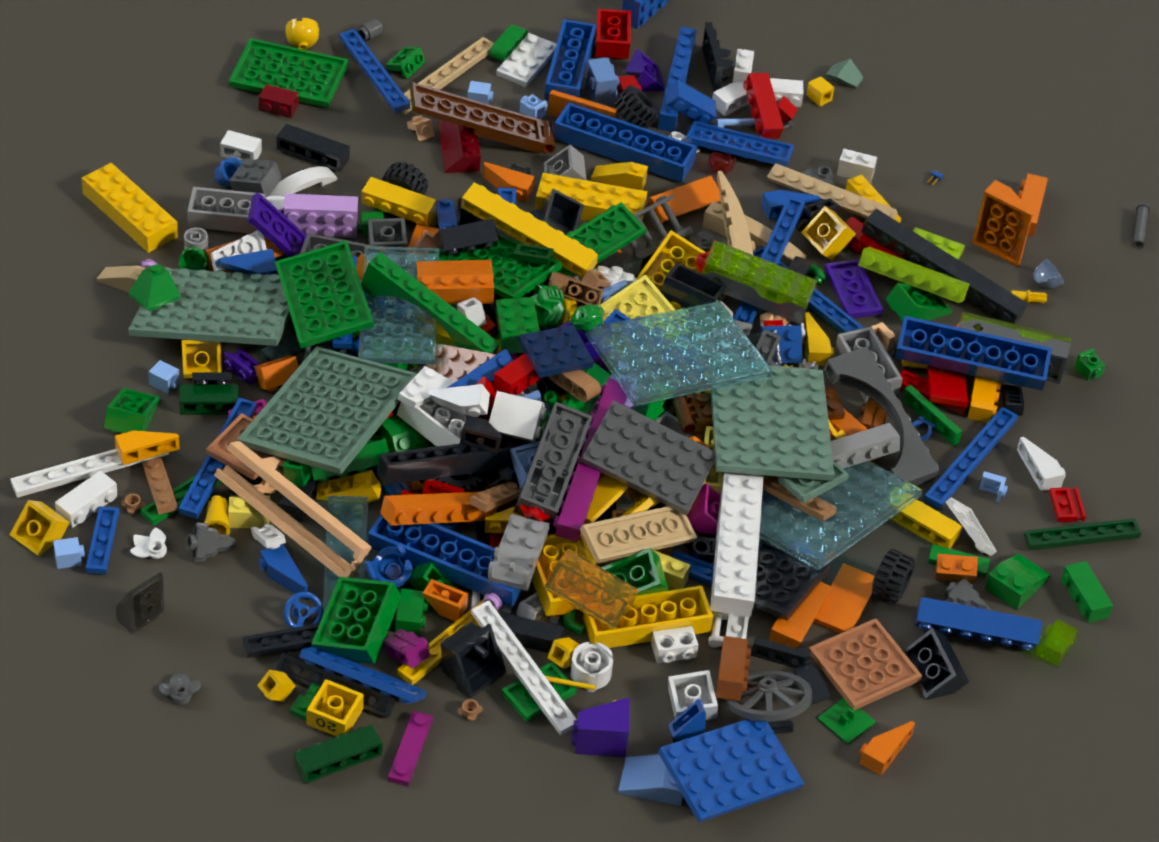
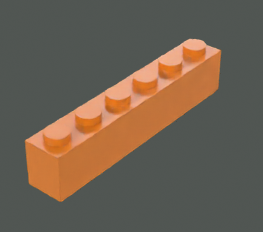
M480 492L384 496L380 514L391 526L485 521L486 517L496 514L498 507L484 512L469 504L471 496Z

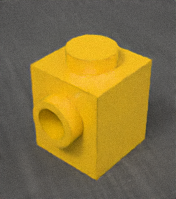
M820 76L808 82L806 96L819 107L832 101L834 87L823 77Z
M569 637L556 639L547 658L562 668L570 667L573 652L580 644Z
M269 670L257 685L269 700L282 702L286 700L296 687L284 672Z

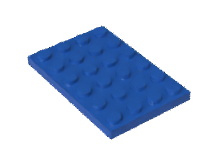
M747 719L660 747L658 750L661 759L698 823L802 788L804 785L802 778L767 721Z

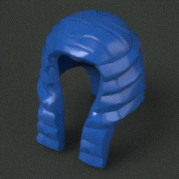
M399 543L396 547L381 549L373 557L372 561L365 562L366 570L371 580L394 582L397 588L408 580L413 568L409 560H405V564L401 560V557L406 554L402 543Z

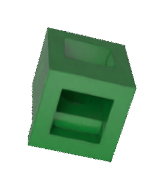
M1092 348L1078 354L1075 368L1089 381L1103 375L1105 364L1099 359Z

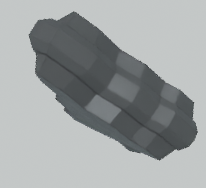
M196 522L193 534H188L187 549L192 551L194 563L205 562L206 558L215 557L218 552H227L236 547V539L227 534H219L215 528H209L206 523Z
M965 579L961 580L958 584L951 582L944 593V596L947 597L945 602L991 610L988 604L979 598V593L973 589V585Z

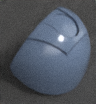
M1048 259L1043 260L1034 271V279L1037 285L1043 289H1053L1064 284L1062 276Z

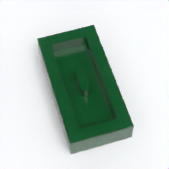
M518 243L513 252L514 260L538 263L540 265H549L554 256L553 248Z

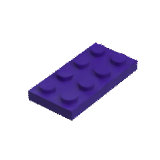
M259 192L254 194L247 221L259 230L264 237H267L275 244L277 248L283 251L288 258L299 255L307 235Z
M860 259L827 263L824 269L845 313L853 319L881 315L883 313V308L864 268L858 266Z

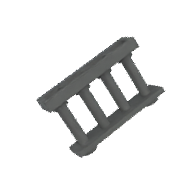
M673 194L668 197L663 195L656 199L657 203L633 214L645 227L640 216L648 213L661 236V241L658 243L653 241L646 228V233L642 236L647 243V249L639 248L635 240L629 243L633 250V256L628 259L631 266L653 255L668 235L654 211L659 206L663 208L672 224L673 232L683 238L694 232L691 226L685 229L683 226H680L667 203L674 198Z

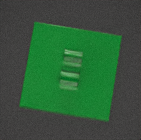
M844 698L818 717L822 724L847 745L876 723L861 708L853 711Z

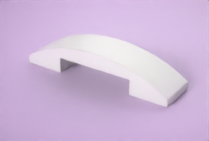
M328 167L304 169L280 181L270 196L285 197V193L293 194L317 183L325 186L337 181V177Z

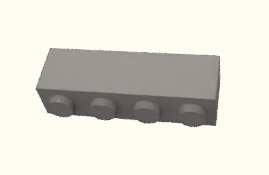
M890 423L833 440L831 441L833 461L844 469L900 451V435Z

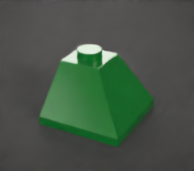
M160 264L152 265L142 270L129 291V296L148 312L181 298L169 271Z

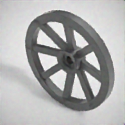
M775 670L754 671L748 673L747 687L750 688L746 689V694H741V697L754 694L747 702L740 705L735 700L725 699L726 706L733 713L741 717L757 721H779L795 717L806 711L812 702V689L804 679L788 672ZM794 685L800 690L787 688L786 686ZM784 694L803 697V699L795 704ZM760 699L766 701V711L750 709ZM778 699L789 708L773 711L772 701Z

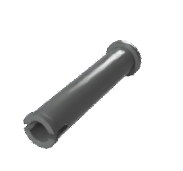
M1144 203L1138 204L1136 207L1137 218L1133 245L1137 249L1144 247L1147 216L1150 212L1149 205Z

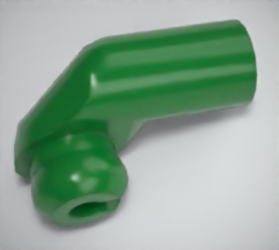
M812 264L809 273L815 275L813 277L815 283L821 284L826 276L821 268Z
M574 610L562 614L564 627L579 635H583L586 626L576 622Z

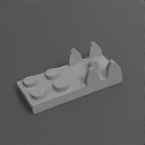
M511 514L499 547L495 548L494 561L489 564L488 581L527 591L548 535L550 523Z

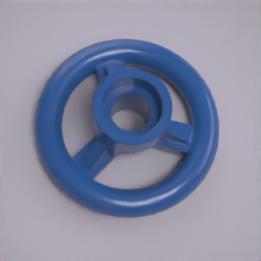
M298 592L287 600L284 607V619L290 628L302 627L304 620L310 614L317 613L315 621L310 625L319 624L323 617V605L316 595L310 592ZM298 599H311L316 606L308 607L306 604L300 603ZM292 604L294 605L292 609V614L297 619L296 624L291 620L290 617V608ZM304 608L305 613L301 615L300 610Z

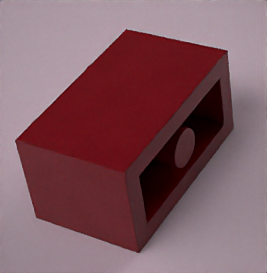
M268 84L264 86L258 97L260 111L288 118L293 117L299 106V92Z

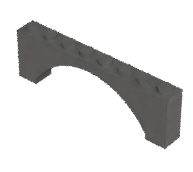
M867 346L828 359L823 370L831 384L837 383L854 388L872 398L886 411L895 426L896 432L900 435V451L895 468H892L886 477L893 491L896 488L905 491L934 480L940 471L939 466L933 460L928 447L924 445L920 438L919 431L914 428L910 416L904 411L900 399L894 394L891 384L887 382L883 370L877 365L874 355Z

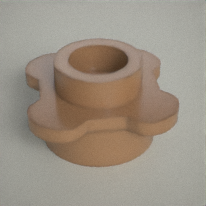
M129 494L121 501V506L125 507L129 514H134L138 509L144 508L145 503L141 501L139 495Z
M473 699L465 700L462 707L458 708V714L464 715L469 721L476 720L478 713L483 711L482 706Z

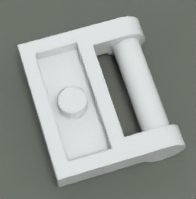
M713 611L712 634L708 641L710 647L717 648L722 646L723 637L720 636V629L723 619L728 620L726 636L746 639L748 616Z

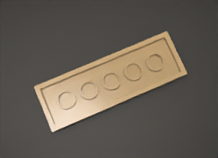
M669 506L582 525L580 528L596 564L628 557L649 548L654 551L694 542L697 538L687 516Z

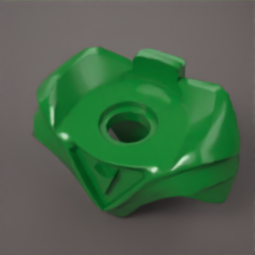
M536 284L532 290L533 296L531 297L534 298L538 324L543 327V330L557 328L565 312L562 304L564 301L563 292L558 290L556 285L540 286Z

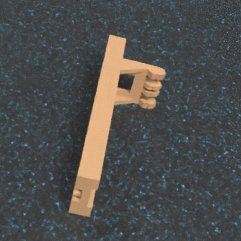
M240 441L230 443L227 450L263 478L262 482L258 485H252L228 465L224 467L223 471L220 468L217 469L214 476L337 576L356 578L359 572L358 569L364 557L368 555L371 546L284 477V470L280 466H283L287 459L278 456L261 459ZM278 490L355 552L353 558L356 561H352L350 565L266 497L264 493L273 494Z

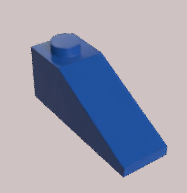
M776 190L763 193L761 207L768 220L779 218L788 196L805 201V206L819 202L820 197L817 195Z
M273 249L219 258L215 262L216 267L245 274L273 275L277 271Z
M280 544V547L275 549L266 548L260 551V560H258L260 569L265 571L270 579L294 594L308 592V585L284 544Z

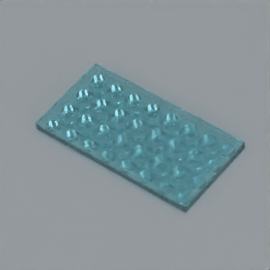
M365 246L363 277L369 262L381 252L417 279L416 261H439V248ZM364 291L374 327L360 331L358 358L377 363L435 364L437 321L424 310L406 300L392 296H377L374 299Z

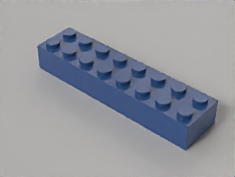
M569 102L554 123V139L623 163L634 162L648 166L647 171L681 183L695 163L697 146Z
M904 316L895 358L1042 391L1047 379L1052 348Z
M380 515L368 533L371 549L380 552L383 548L396 547V545L402 543L406 550V554L401 557L403 562L409 560L412 566L415 567L432 562L449 581L483 595L494 593L500 597L502 603L512 605V607L522 592V589L488 581L489 564L494 561L495 548L437 524L391 526Z

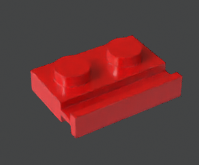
M1069 487L1050 488L1049 495L1057 522L1085 521L1086 514L1078 487L1074 489H1069Z

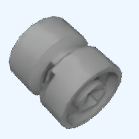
M196 227L188 229L184 233V249L198 247L206 252L208 250L207 232Z

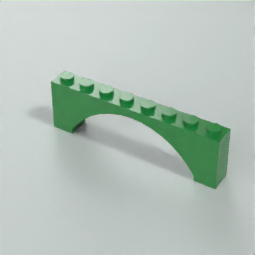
M379 252L369 262L361 285L363 290L375 299L377 296H392L406 300L433 317L449 334L457 347L496 354L500 345L497 340L383 253Z

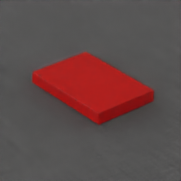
M927 365L926 372L930 402L967 408L968 397L965 374Z

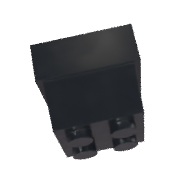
M470 622L441 642L442 670L456 683L457 689L469 699L506 673L502 653L499 652L492 625L489 623L481 628Z

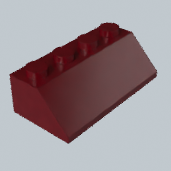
M441 120L438 123L444 172H480L481 154L478 136L474 135L473 128Z

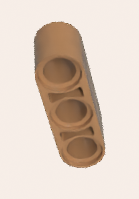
M582 370L549 376L555 384L581 402H586L601 393L598 381Z

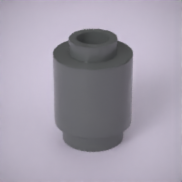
M372 19L361 25L357 33L363 41H369L382 34L383 25L379 20Z

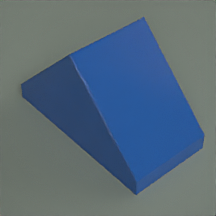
M698 698L668 724L672 737L675 740L687 739L705 733L706 711L702 700Z

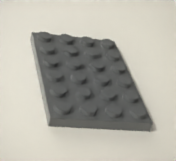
M613 400L580 462L688 515L715 462V451Z

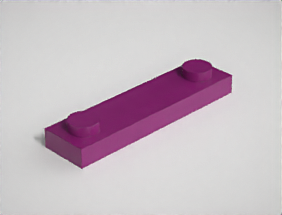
M413 711L388 775V782L409 786L433 722L432 715Z

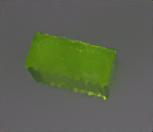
M1056 619L1053 625L1049 624L1044 633L1045 637L1041 636L1039 638V644L1036 646L1038 648L1036 655L1058 666L1075 642L1078 629Z

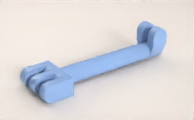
M716 119L714 126L722 128L724 126H755L754 119Z

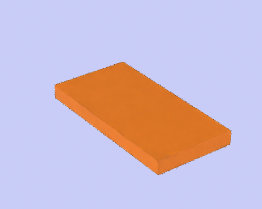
M843 563L831 584L833 588L813 622L840 634L855 628L873 595L872 584L875 576Z

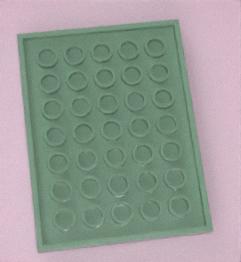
M165 267L169 271L181 298L149 312L140 306L128 329L129 336L278 346L291 314L279 275L171 269Z
M316 346L237 438V441H240L250 449L342 474L400 402L397 400L399 393L417 373Z
M710 361L709 376L717 472L833 481L834 467L823 370Z

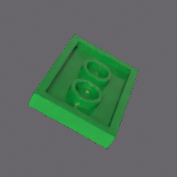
M553 662L539 668L544 676L568 680ZM520 680L502 689L501 694L525 722L543 713ZM549 682L563 701L576 694L577 689L574 686Z

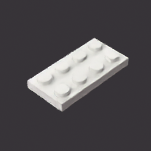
M529 33L496 70V76L527 87L553 57L556 43Z

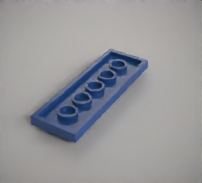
M698 121L693 122L686 137V143L722 151L729 155H738L745 159H755L762 163H776L784 167L788 166L795 146Z
M315 647L302 649L299 656L306 659L305 663L317 666L318 664L323 666L324 670L329 673L343 674L342 677L346 680H358L362 682V686L373 689V687L378 688L381 694L386 696L395 695L400 697L399 701L406 704L423 700L427 694L426 690Z

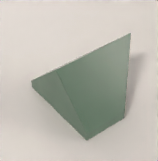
M851 58L834 64L825 76L854 89L863 80V76Z

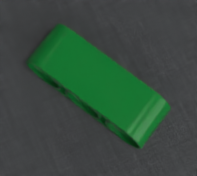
M511 24L491 47L490 57L504 62L528 35V30Z

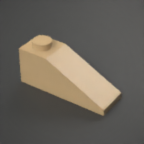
M141 266L105 267L98 276L97 282L129 293L142 270L146 268Z

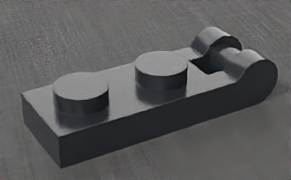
M755 637L751 656L797 668L808 664L810 651L807 648L796 649Z

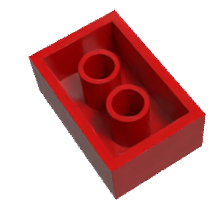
M598 9L595 57L629 59L631 11Z

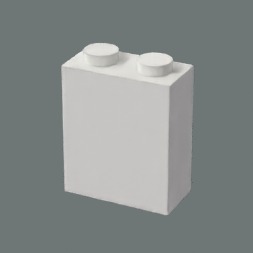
M497 391L489 423L501 435L535 442L536 438H540L542 427L539 426L541 419H545L547 408H544L545 404L541 401Z

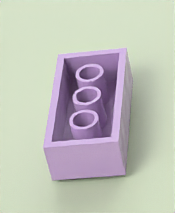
M285 193L284 216L306 235L310 233L326 237L357 238L358 197Z

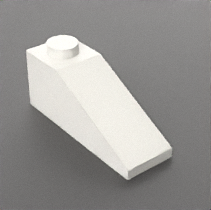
M483 384L428 390L429 396L436 404L464 415L478 417L479 415H486L488 412L490 393Z
M1020 437L1017 451L1040 491L1062 487L1066 474L1058 461L1025 437Z

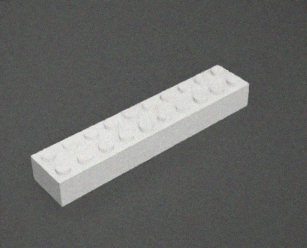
M722 472L710 611L751 616L755 600L764 475Z

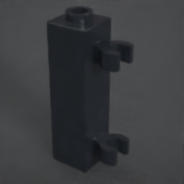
M504 604L502 612H498L525 648L549 653L554 640L566 638L563 635L564 627L558 626L559 616L551 615L549 623L511 615L512 605Z

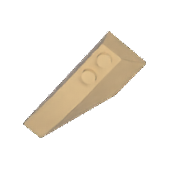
M718 171L717 181L728 250L731 253L758 263L757 257L753 255L755 242L751 241L747 221L739 200L723 172Z
M713 201L704 213L703 228L726 237L722 206ZM745 215L751 241L755 242V250L761 246L765 248L773 230ZM788 242L780 261L790 265L795 256L806 258V255Z

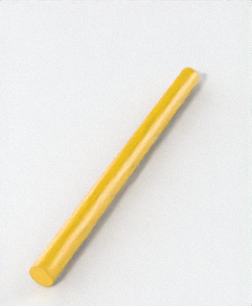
M545 676L549 682L590 690L596 689V685Z

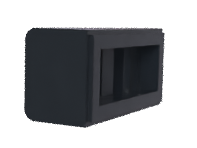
M1003 384V407L1018 416H1022L1024 411L1022 387Z

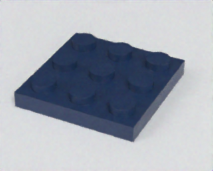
M574 325L519 335V343L539 378L592 368L594 365V361Z

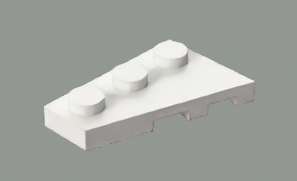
M256 230L212 252L211 259L214 272L227 270L216 267L215 262L219 258L267 250L263 234Z
M425 366L399 393L397 400L412 408H417L431 401L428 390L447 388L454 381Z
M952 497L949 498L945 503L976 543L975 547L977 550L989 556L997 552L972 509Z

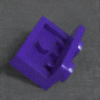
M241 349L233 354H230L228 351L223 353V364L227 370L232 371L240 380L245 381L249 385L258 380L254 366L260 365L259 362Z

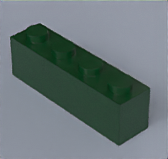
M372 724L365 727L362 726L352 732L340 734L330 740L321 741L316 745L294 752V767L302 782L307 784L382 756L383 743Z

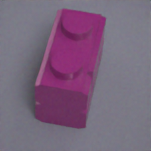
M399 629L393 633V636L390 635L384 639L383 644L388 656L411 668L420 664V661L423 662L430 657L429 644L426 639L416 637L413 632Z

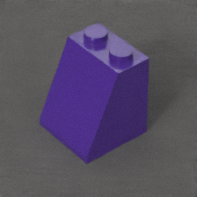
M630 698L579 711L578 720H574L571 745H575V754L626 757L629 736Z

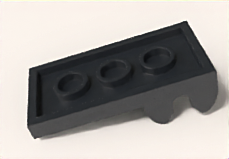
M705 22L702 51L712 89L715 92L729 85L721 82L728 79L726 69L733 67L734 61L722 59L731 56L732 52L728 49L720 48V42L716 39L717 31L713 28L712 22Z

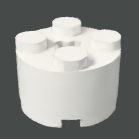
M585 642L577 646L573 652L570 676L572 680L596 685V689L606 686L611 679L613 668L611 650L604 644L597 642L596 644ZM585 689V690L588 691V692H594V691H596V689H595V690Z

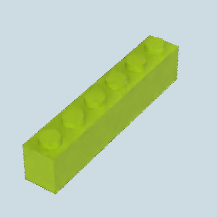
M871 247L863 249L858 264L860 267L957 303L964 301L970 285L969 283Z

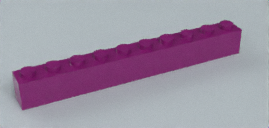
M608 378L606 385L602 384L601 393L599 394L602 397L601 399L597 398L594 408L597 412H592L590 422L592 426L591 428L588 427L585 436L587 440L586 442L583 441L579 452L582 454L578 456L574 466L577 469L572 471L569 482H572L571 486L567 485L564 493L566 500H562L558 511L561 514L560 516L556 515L553 527H556L555 536L578 542L581 534L580 528L585 523L602 473L580 461L613 400L625 406L631 384Z

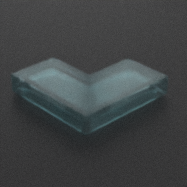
M294 335L279 341L278 346L270 345L261 349V354L268 362L304 352V348L300 347L299 341Z

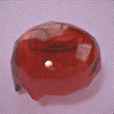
M716 152L710 154L708 160L709 166L716 173L722 171L723 174L731 172L736 162V158L734 157L732 160L730 154L723 155Z

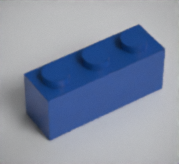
M679 80L666 88L668 106L698 122L706 124L717 117L716 102L708 96Z

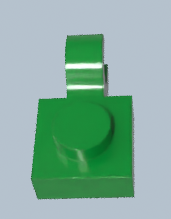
M312 683L306 696L299 694L289 709L290 714L307 721V708L320 686Z

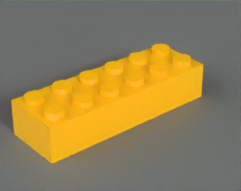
M109 163L82 177L83 194L148 253L178 237L177 221L114 164Z
M543 173L536 194L535 210L538 209L540 212L544 199L552 189H555L584 204L580 220L589 222L596 215L606 212L612 205L616 206L620 202L632 214L645 209L648 191Z
M695 586L587 603L584 606L583 621L591 644H596L597 642L604 644L608 648L651 642L652 633L660 630L692 626L695 634L711 632L713 614L710 611L703 586Z

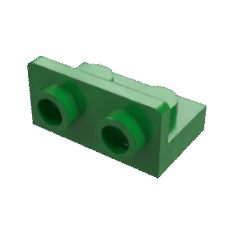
M404 47L386 64L388 71H401L404 79H408L425 63V58L420 47Z

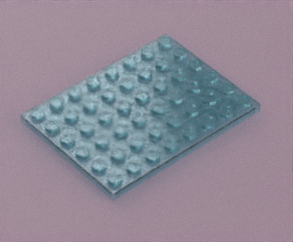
M721 301L594 327L589 332H585L586 337L634 406L763 379L772 375L771 368Z
M870 461L844 468L843 470L849 474V479L817 496L836 506V514L824 522L763 490L759 537L812 568L819 570L921 497L922 489Z

